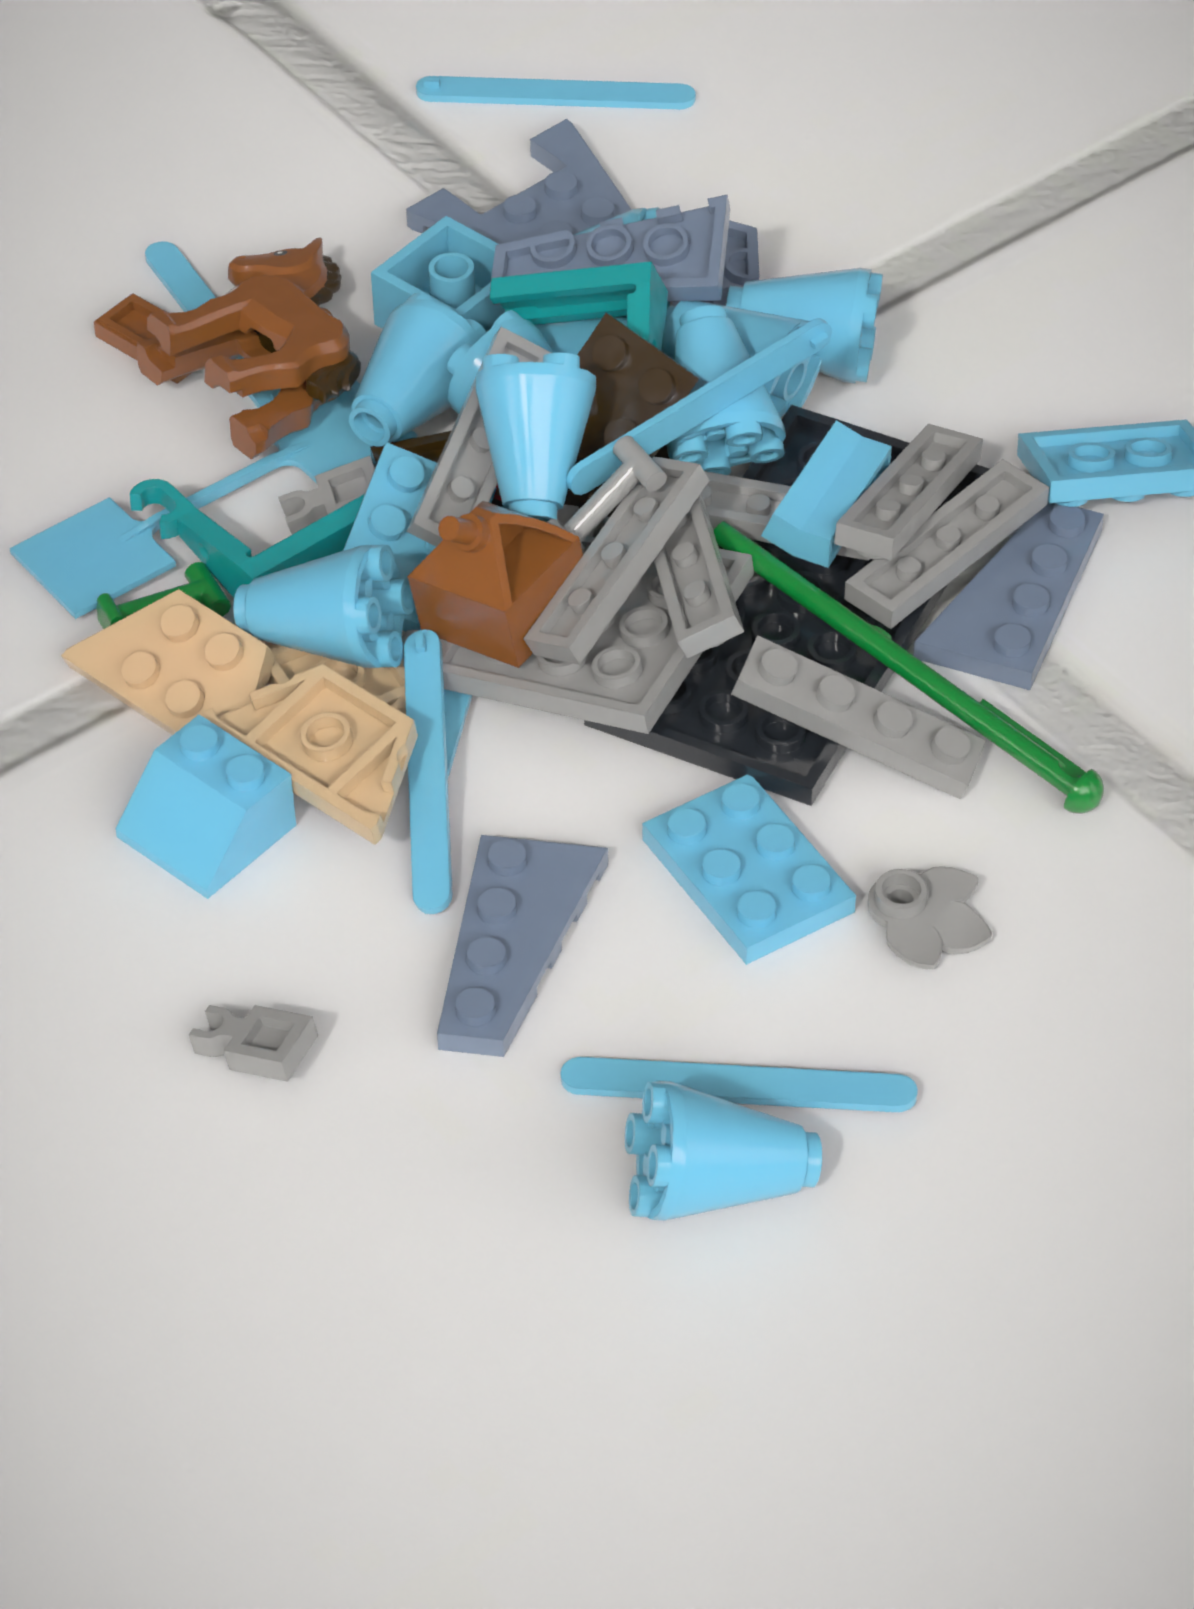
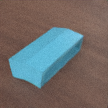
M836 420L773 513L761 536L792 556L828 568L842 548V546L834 544L837 521L890 465L892 446L863 437Z

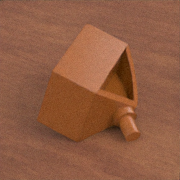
M482 501L469 514H464L460 517L446 516L440 521L438 531L443 540L407 577L421 630H431L438 635L439 639L519 668L533 654L523 638L579 562L583 552L578 536L558 526Z

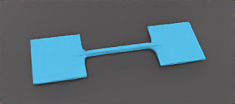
M356 380L350 391H344L333 401L320 405L313 413L309 427L288 434L275 442L274 445L279 451L187 497V499L197 509H200L282 466L300 468L317 484L316 475L369 455L371 457L370 447L372 445L360 440L349 424V415L352 412L351 405L360 383ZM412 430L393 442L417 438V434ZM110 497L10 548L11 555L75 619L96 609L97 598L101 594L108 593L112 599H115L176 567V561L153 539L155 532L160 529L161 514H168L170 512L165 508L145 521H137L132 519Z

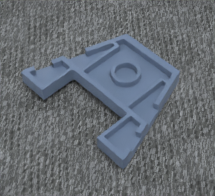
M565 119L530 139L531 157L553 172L545 179L517 195L508 197L503 203L484 214H479L448 190L442 188L407 208L406 217L407 226L410 229L424 233L427 227H432L442 218L448 216L492 241L502 244L569 229L572 234H576L599 224V222L606 221L632 209L573 123Z

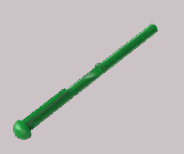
M726 521L721 522L714 529L715 538L720 548L750 554L755 573L1067 796L1064 802L1065 810L1075 814H1083L1092 811L1099 805L1104 794V785L1100 775L1094 769H1090L1087 772L985 699H982L980 703L892 641L891 635L885 630L864 621Z

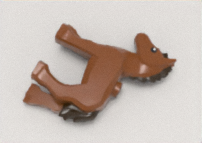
M322 238L314 239L304 248H289L267 254L235 257L228 266V279L235 286L223 296L210 299L194 310L177 313L160 310L151 313L147 318V329L157 338L137 342V358L140 372L157 386L181 375L205 369L204 383L212 389L220 386L230 394L236 392L242 398L261 391L281 389L271 402L260 408L242 410L240 413L234 414L229 418L233 446L251 460L286 435L309 427L315 410L320 405L333 401L344 391H350L361 372V362L357 355L350 350V335L347 328L340 320L333 317L328 309L319 307V305L332 300L333 293H336L341 287L340 281L342 278L337 264L332 262L331 257L323 255Z

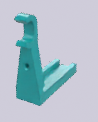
M652 261L491 278L490 300L492 303H500L505 312L513 310L523 319L531 321L534 325L603 318L605 313L613 317L627 316V327L658 349H662L668 290Z
M162 479L144 480L136 484L131 489L129 495L131 511H143L150 504L164 506L170 513L161 514L159 522L161 539H170L179 535L234 598L240 585L250 584L255 578L343 551L365 494L253 557L249 547L197 509L171 483Z

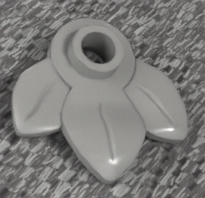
M940 866L932 867L921 874H917L906 869H894L881 875L869 891L868 910L870 915L877 923L887 928L886 938L889 948L896 956L912 966L922 969H935L940 961L942 951L949 954L969 953L989 943L992 932L985 921L965 903L975 892L978 885V877L963 870Z

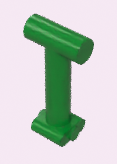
M195 562L188 566L185 571V578L189 582L187 584L118 605L115 604L110 594L103 593L97 598L96 609L98 621L102 628L105 629L178 589L222 617L229 612L231 603L203 562Z

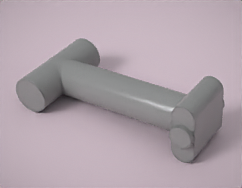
M624 436L613 447V453L623 464L565 525L556 519H550L546 523L558 526L578 536L581 543L639 482L649 492H654L665 484L667 475L633 437ZM581 543V548H582V552H583V555H584V553L586 552L587 549H586V547Z

